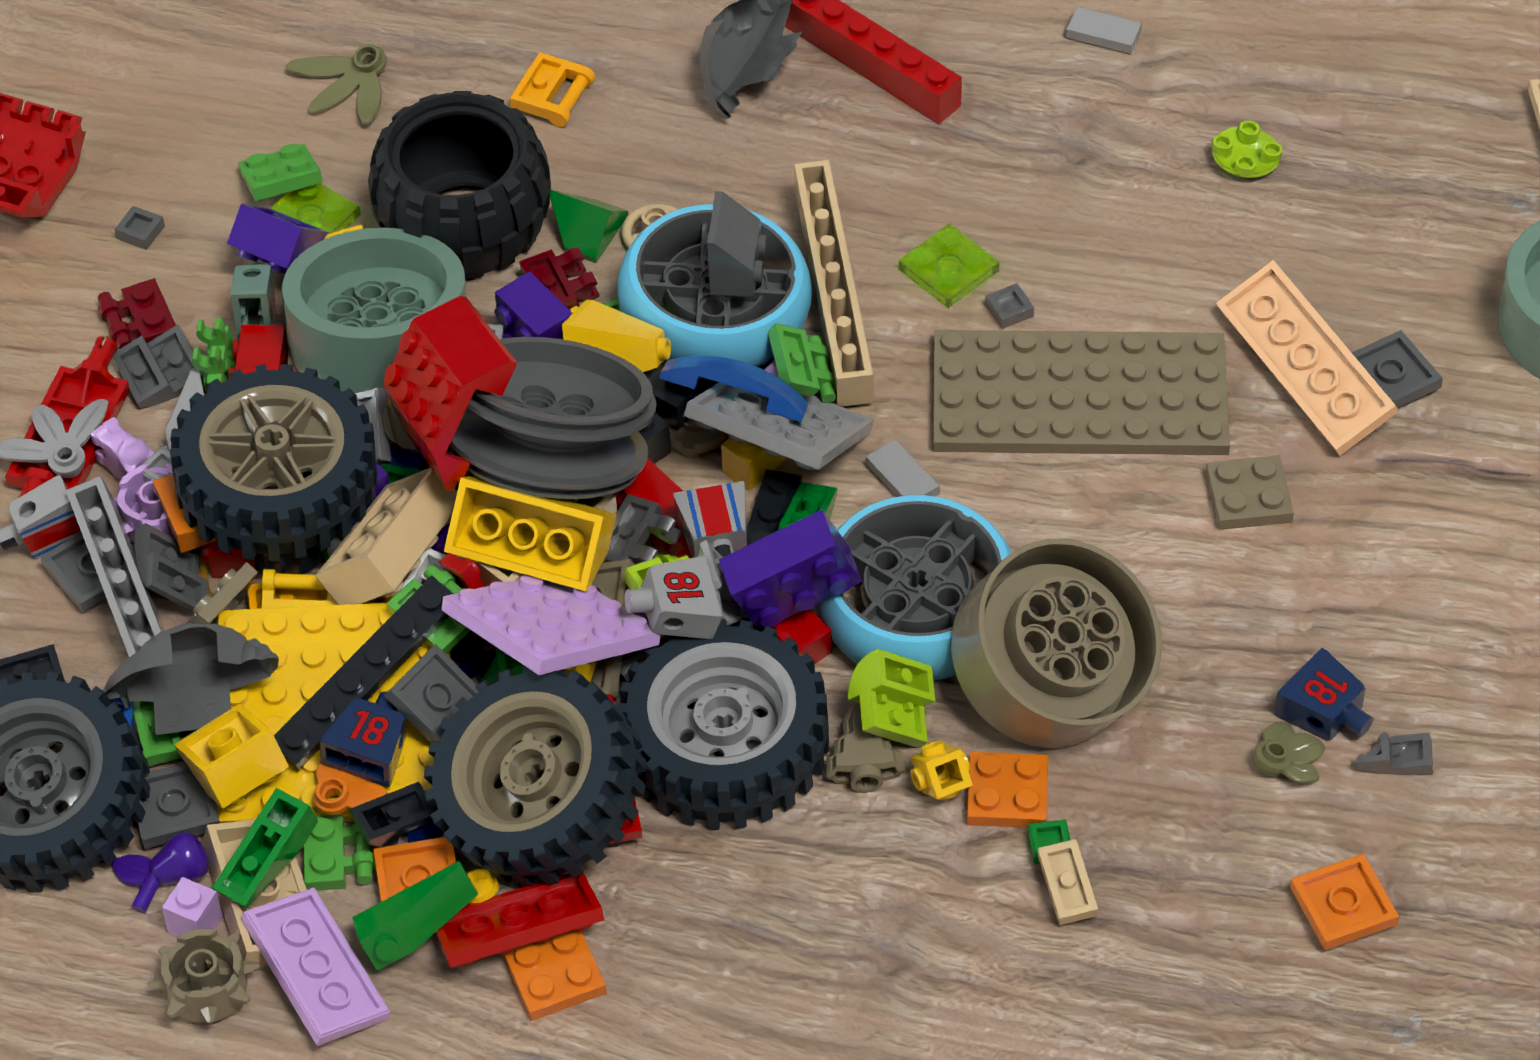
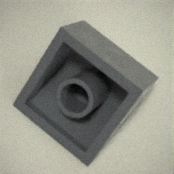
M720 191L715 192L707 240L710 295L754 297L756 282L762 283L764 262L760 260V256L766 257L768 237L761 234V220Z

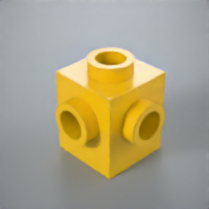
M940 740L922 746L921 753L911 756L914 766L910 771L913 783L918 791H922V793L937 800H946L957 796L960 790L973 785L969 775L970 764L961 748Z

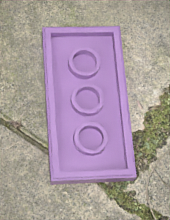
M314 887L243 912L241 919L317 1046L388 1020L390 1010Z

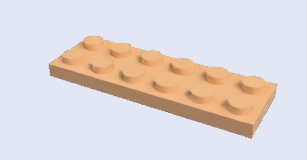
M1274 260L1216 303L1226 319L1339 456L1399 412L1393 401Z

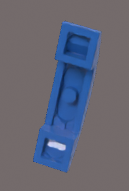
M687 356L671 359L666 362L659 379L692 389L696 388L701 377L769 397L766 412L802 422L808 408V402L780 378L759 367L730 358Z

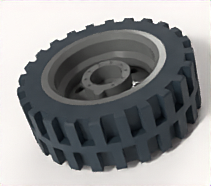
M48 671L46 679H38L34 672L21 674V682L10 684L7 677L0 680V788L6 790V793L0 796V882L4 888L17 890L19 882L25 883L30 892H42L43 883L53 882L57 889L69 887L68 878L80 874L83 880H86L95 875L91 867L102 860L109 865L117 858L113 852L115 847L120 842L128 846L134 838L130 826L133 821L142 823L146 813L140 803V798L150 797L151 787L144 775L150 773L148 761L142 753L144 749L115 702L111 703L107 694L96 686L91 691L84 679L73 676L70 683H67L60 672ZM62 744L63 748L60 752L55 753L51 750V746ZM62 807L65 811L59 814L57 810Z

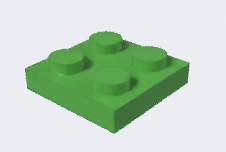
M305 144L285 145L280 151L269 154H253L245 161L238 162L240 175L255 202L323 183L320 169Z

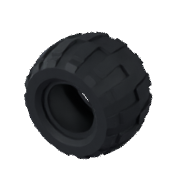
M454 91L438 95L435 93L420 98L419 102L403 107L392 116V122L388 127L382 129L372 153L368 186L373 216L379 227L404 229L406 234L419 238L426 235L439 240L458 256L464 268L466 278L484 276V273L496 269L502 270L515 263V257L520 253L528 252L541 231L543 219L547 216L551 195L550 169L547 155L527 118L518 109L509 108L504 105V100L489 94H475L471 91ZM462 185L483 188L473 193L460 195L437 194L445 189Z

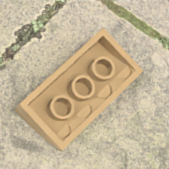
M256 819L206 826L202 846L209 860V869L214 883ZM296 856L247 909L217 893L230 935L237 933L241 936L238 948L243 961L259 962L260 968L269 967L241 920L243 912L307 890Z

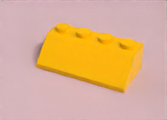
M476 475L461 477L444 552L582 591H588L608 553L617 514L564 499L538 497L508 490L491 484Z

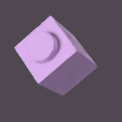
M184 877L180 879L162 906L168 934L176 937L194 929H215L223 917L217 891Z

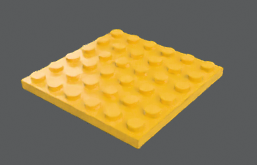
M387 603L223 610L218 615V625L234 629L245 636L247 640L256 638L261 644H266L279 658L278 668L270 677L230 690L231 709L241 703L275 735L393 615L388 610ZM424 642L367 701L375 703L380 693L388 692L431 647ZM449 651L446 655L451 659V652ZM407 718L406 738L390 788L383 786L387 789V794L416 782L421 784L424 791L433 789V786L424 778L425 766H433L434 757L428 753L431 742ZM320 749L300 770L286 759L289 765L288 768L280 772L273 781L261 784L248 792L238 803L228 805L223 809L215 803L220 823L256 819L276 788L310 805L315 816H327L328 814H324L317 809L313 799L314 791L319 783L316 770L321 762ZM338 795L331 796L328 800H334V799L338 798L339 796H338ZM351 809L336 814L343 815L344 822H355L350 814Z

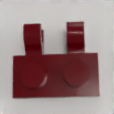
M579 247L571 248L558 256H555L552 249L519 261L520 271L523 275L530 271L568 309L574 306L579 308L578 299L582 301L594 300L600 296L595 287L598 284L592 272H586V268L582 263L584 256ZM566 275L571 276V277H576V276H579V277H577V278H575V279L569 281V280L567 279Z

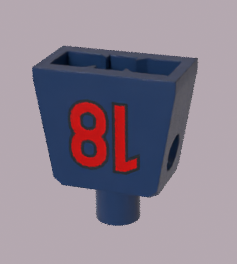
M1321 648L1277 692L1274 715L1325 741L1332 740L1344 727L1362 737L1369 730L1374 720L1372 716L1361 710L1366 689L1364 684L1324 648Z
M381 692L375 703L360 698L353 699L320 740L321 764L390 788L406 738V716L398 712V709L384 696L387 692Z

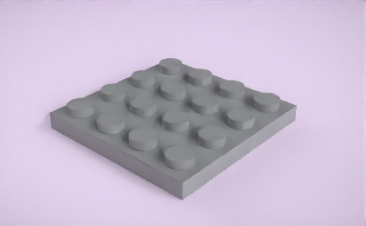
M720 382L687 402L684 416L695 420V424L699 427L710 430L718 429L728 433V437L734 441L753 443L762 447L763 452L772 456H785L793 459L799 467L807 470L821 469L871 432L874 419L834 403H824L821 398L816 396L809 397L804 395L801 396L808 402V408L802 422L766 412L769 397Z

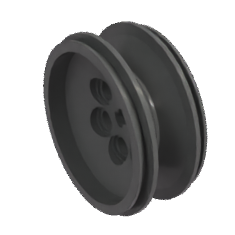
M546 337L500 339L518 364L503 396L475 389L450 443L452 454L465 458L471 463L468 471L477 477L508 490L538 497L555 499L595 498L616 493L631 485L644 469L648 458L647 443L638 431L645 428L652 421L656 411V399L653 394L652 385L646 375L636 366L615 354L574 341Z

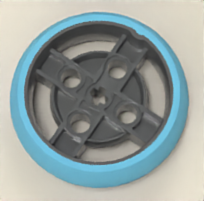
M713 204L696 205L675 210L647 226L636 237L624 256L618 276L617 293L621 312L664 330L665 338H669L671 341V355L668 360L687 356H718L761 367L774 360L768 331L775 323L799 329L803 328L812 298L809 270L796 243L771 220L750 211L761 220V234L768 237L766 257L760 256V260L764 262L762 283L756 282L754 297L710 295L707 240Z
M909 495L886 499L864 508L846 520L837 530L849 545L862 579L860 590L866 610L860 614L849 603L843 593L836 594L817 603L820 619L832 630V641L856 664L870 652L881 649L931 665L933 681L955 676L956 672L951 651L952 629L960 605L974 587L969 565L973 563L986 576L1004 558L1012 553L1000 532L983 516L952 500L926 495Z

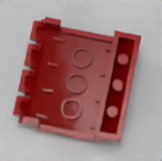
M0 93V211L19 217H43L47 214L78 168L86 133L81 128L82 117L58 110L52 122L54 108L30 101L25 103L21 113L23 99Z
M458 296L412 320L408 331H405L400 338L399 350L393 363L385 371L383 383L403 430L410 440L413 441L415 447L425 458V461L447 491L454 489L457 481L460 482V478L465 477L471 464L465 458L447 454L446 452L475 389L503 396L518 364L472 303L464 296Z

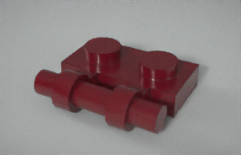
M155 278L122 288L123 300L120 301L113 299L109 292H102L98 295L99 313L102 319L108 322L110 338L117 343L119 349L140 336L148 343L176 326ZM131 316L133 322H123L122 318Z

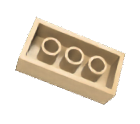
M431 468L386 485L366 510V516L363 520L355 524L351 532L344 538L316 574V577L338 605L367 604L379 596L384 595L387 598L396 594L404 585L402 581L404 577L421 563L420 556L423 552L438 541L439 537L437 534L451 522L457 496L456 489L447 491Z

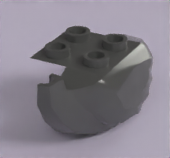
M739 0L727 6L711 20L710 25L706 26L700 45V69L711 105L725 119L730 118V112L740 104L734 93L752 83L772 80L779 73L780 68L778 66L783 59L795 50L797 46L796 41L802 32L782 36L792 0Z
M187 623L162 631L145 642L139 651L125 660L114 671L103 691L107 694L111 703H122L125 708H130V701L154 702L156 735L195 730L231 709L230 690L270 677L278 668L279 658L266 644H261L256 638L247 640L245 636L232 628L218 624Z

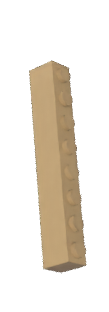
M829 160L794 164L795 197L824 344L828 349L830 357L828 361L829 369L835 379L836 405L842 407L873 403V371Z

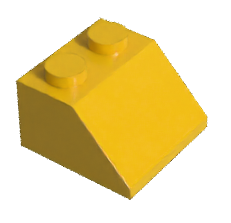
M241 703L174 744L176 750L207 795L222 809L228 805L238 803L248 792L261 784L273 781L280 772L289 767L272 731Z

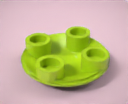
M1245 120L1239 126L1228 128L1216 135L1212 142L1211 151L1215 162L1225 171L1240 177L1255 178L1267 175L1277 168L1281 160L1282 146L1268 133L1260 130L1258 123Z

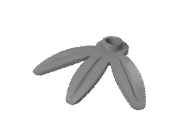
M98 399L84 407L74 418L68 433L65 432L60 417L53 409L45 405L35 406L32 410V420L44 443L25 438L0 441V459L15 462H48L50 469L57 475H61L62 478L77 476L83 470L86 459L81 447L91 438V432L97 429L104 420L108 409V401Z

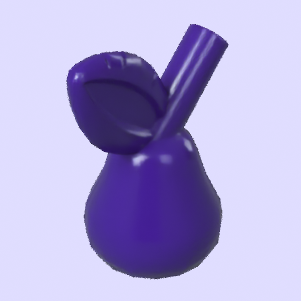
M180 832L170 837L152 859L143 855L129 854L116 858L112 862V868L117 878L129 885H142L131 907L140 913H146L160 884L178 883L182 877L191 881L200 880L208 872L209 860L202 844L194 834Z

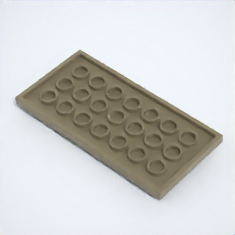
M934 330L933 452L1229 455L1230 438L1224 333Z

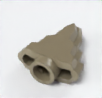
M860 704L850 705L843 720V735L834 741V754L827 757L826 776L827 779L833 780L836 784H851L852 789L855 791L872 792L879 789L883 781L894 779L905 771L901 752L892 749L889 739L864 732L862 730Z

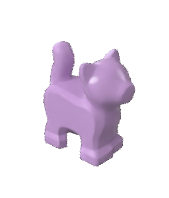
M115 417L102 423L103 425L91 432L93 444L103 449L95 451L97 461L106 466L119 479L129 471L141 466L154 454L141 438L133 437L124 430Z

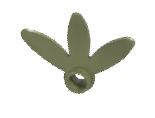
M365 44L355 51L353 57H307L292 60L286 65V69L290 73L316 79L340 77L310 103L308 107L309 113L318 114L335 108L346 101L358 87L357 109L361 123L368 124L372 122L379 112L382 92L377 75L384 70L387 63L386 55L381 48L372 44Z

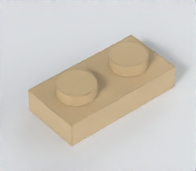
M1074 839L1038 848V858L1059 925L1098 916V906L1077 840Z

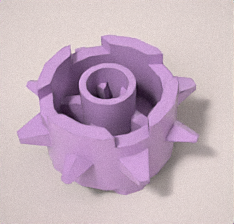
M148 464L141 465L123 476L119 483L120 490L118 496L114 498L128 537L134 543L135 528L145 523L173 537L167 516L154 490L153 480L146 483L143 480L142 474ZM166 464V468H150L156 474L167 475L169 472L173 474L171 464Z

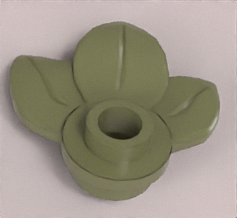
M1276 722L1264 730L1263 741L1258 743L1254 750L1255 766L1261 773L1267 776L1277 777L1284 774L1297 783H1313L1319 781L1320 777L1312 763L1323 755L1325 745L1313 735L1307 733L1295 734L1292 725L1288 722Z

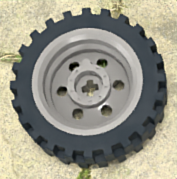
M721 619L713 639L664 635V644L659 648L655 646L646 648L643 651L644 662L642 664L636 661L632 663L628 669L630 683L624 681L621 683L619 690L620 703L617 704V707L633 724L631 728L640 737L643 745L642 748L637 750L646 759L647 771L638 773V778L646 785L643 798L647 802L656 798L658 810L666 816H670L673 811L681 813L682 823L693 826L696 819L705 820L710 829H720V822L735 821V828L747 827L746 819L759 816L761 822L773 818L772 810L780 805L785 811L796 804L795 794L798 791L806 795L813 787L812 773L821 775L825 766L824 754L829 752L827 694H825L824 680L821 672L815 673L814 660L808 653L799 656L798 643L792 638L788 637L782 642L778 639L777 630L766 626L763 632L753 629V622L741 620L739 626H726V619ZM696 702L694 709L687 708L691 703ZM765 712L768 713L767 716L761 717Z

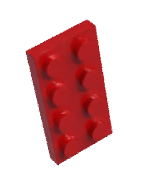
M568 873L559 876L560 883L547 885L542 881L533 884V886H525L493 896L481 903L467 904L434 934L449 967L466 966L487 956L497 953H509L515 948L526 944L548 941L554 936L565 932L587 929L595 923L605 921L602 906L584 873L576 877Z

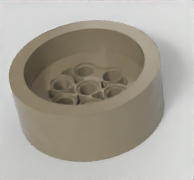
M1071 539L1036 541L1024 545L1004 558L964 598L954 620L951 638L952 660L956 676L964 694L975 710L985 721L1004 735L1016 741L1041 748H1064L1086 742L1100 734L1136 706L1148 692L1156 677L1162 647L1161 630L1156 610L1148 593L1137 577L1123 563L1106 551ZM1063 596L1071 600L1073 607L1065 602ZM1029 605L1037 609L1040 617L1033 614ZM1092 622L1100 627L1102 634L1094 629ZM1059 632L1067 637L1068 643L1060 638ZM1024 641L1029 642L1033 646L1035 653L1027 649ZM1087 658L1094 661L1097 670L1090 666ZM1054 668H1057L1062 673L1063 679L1055 674Z

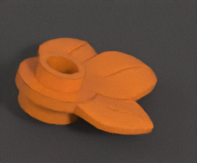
M321 762L317 767L316 775L319 783L314 791L313 799L317 809L324 814H340L347 809L387 794V789L375 782L321 764ZM334 795H338V796H339L338 798H336V799H334V800H328L331 796H334Z

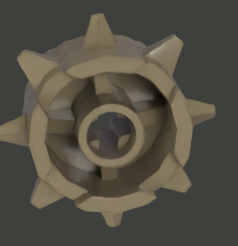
M199 928L178 936L177 943L172 947L161 946L158 952L162 957L160 969L162 976L149 982L148 987L166 990L170 1002L167 1016L171 1018L179 1016L181 1020L188 1024L213 1023L228 1016L236 1015L243 1007V1004H247L250 1001V997L246 993V974L260 968L259 962L243 961L238 948L241 937L239 934L234 933L223 937L218 935V931L215 929Z

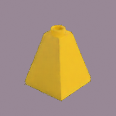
M585 300L562 324L563 340L574 341L608 351L627 360L642 372L658 368L671 355V341L669 338H665L663 329L594 300Z

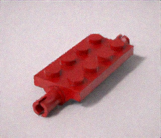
M97 337L87 360L84 359L74 369L60 366L41 405H45L56 412L63 423L66 433H68L76 415L84 407L98 399L108 401L107 413L102 423L113 417L117 418L130 391L128 380L115 378L108 372L109 363L118 349L117 343L110 338H107L102 346L104 337ZM32 421L24 438L44 443ZM92 438L81 447L86 458L83 470L75 477L62 478L68 489L85 483L96 461L95 451L97 449L101 450V447L93 444ZM12 461L5 478L7 485L23 488L19 495L21 497L58 475L50 469L48 462Z

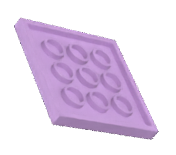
M523 575L514 582H493L490 586L477 589H463L460 593L443 596L441 609L538 675L658 646L661 634H655L651 631L650 625L645 618L628 613L620 602L606 597L597 591V588L593 585L590 586L588 591H582L529 575Z

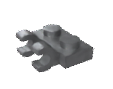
M627 494L616 513L617 516L609 550L603 563L630 559L636 565L654 559L658 551L652 547L644 546L649 535L652 533L669 544H676L682 534V530L674 528L675 519L662 515L663 510L658 503Z

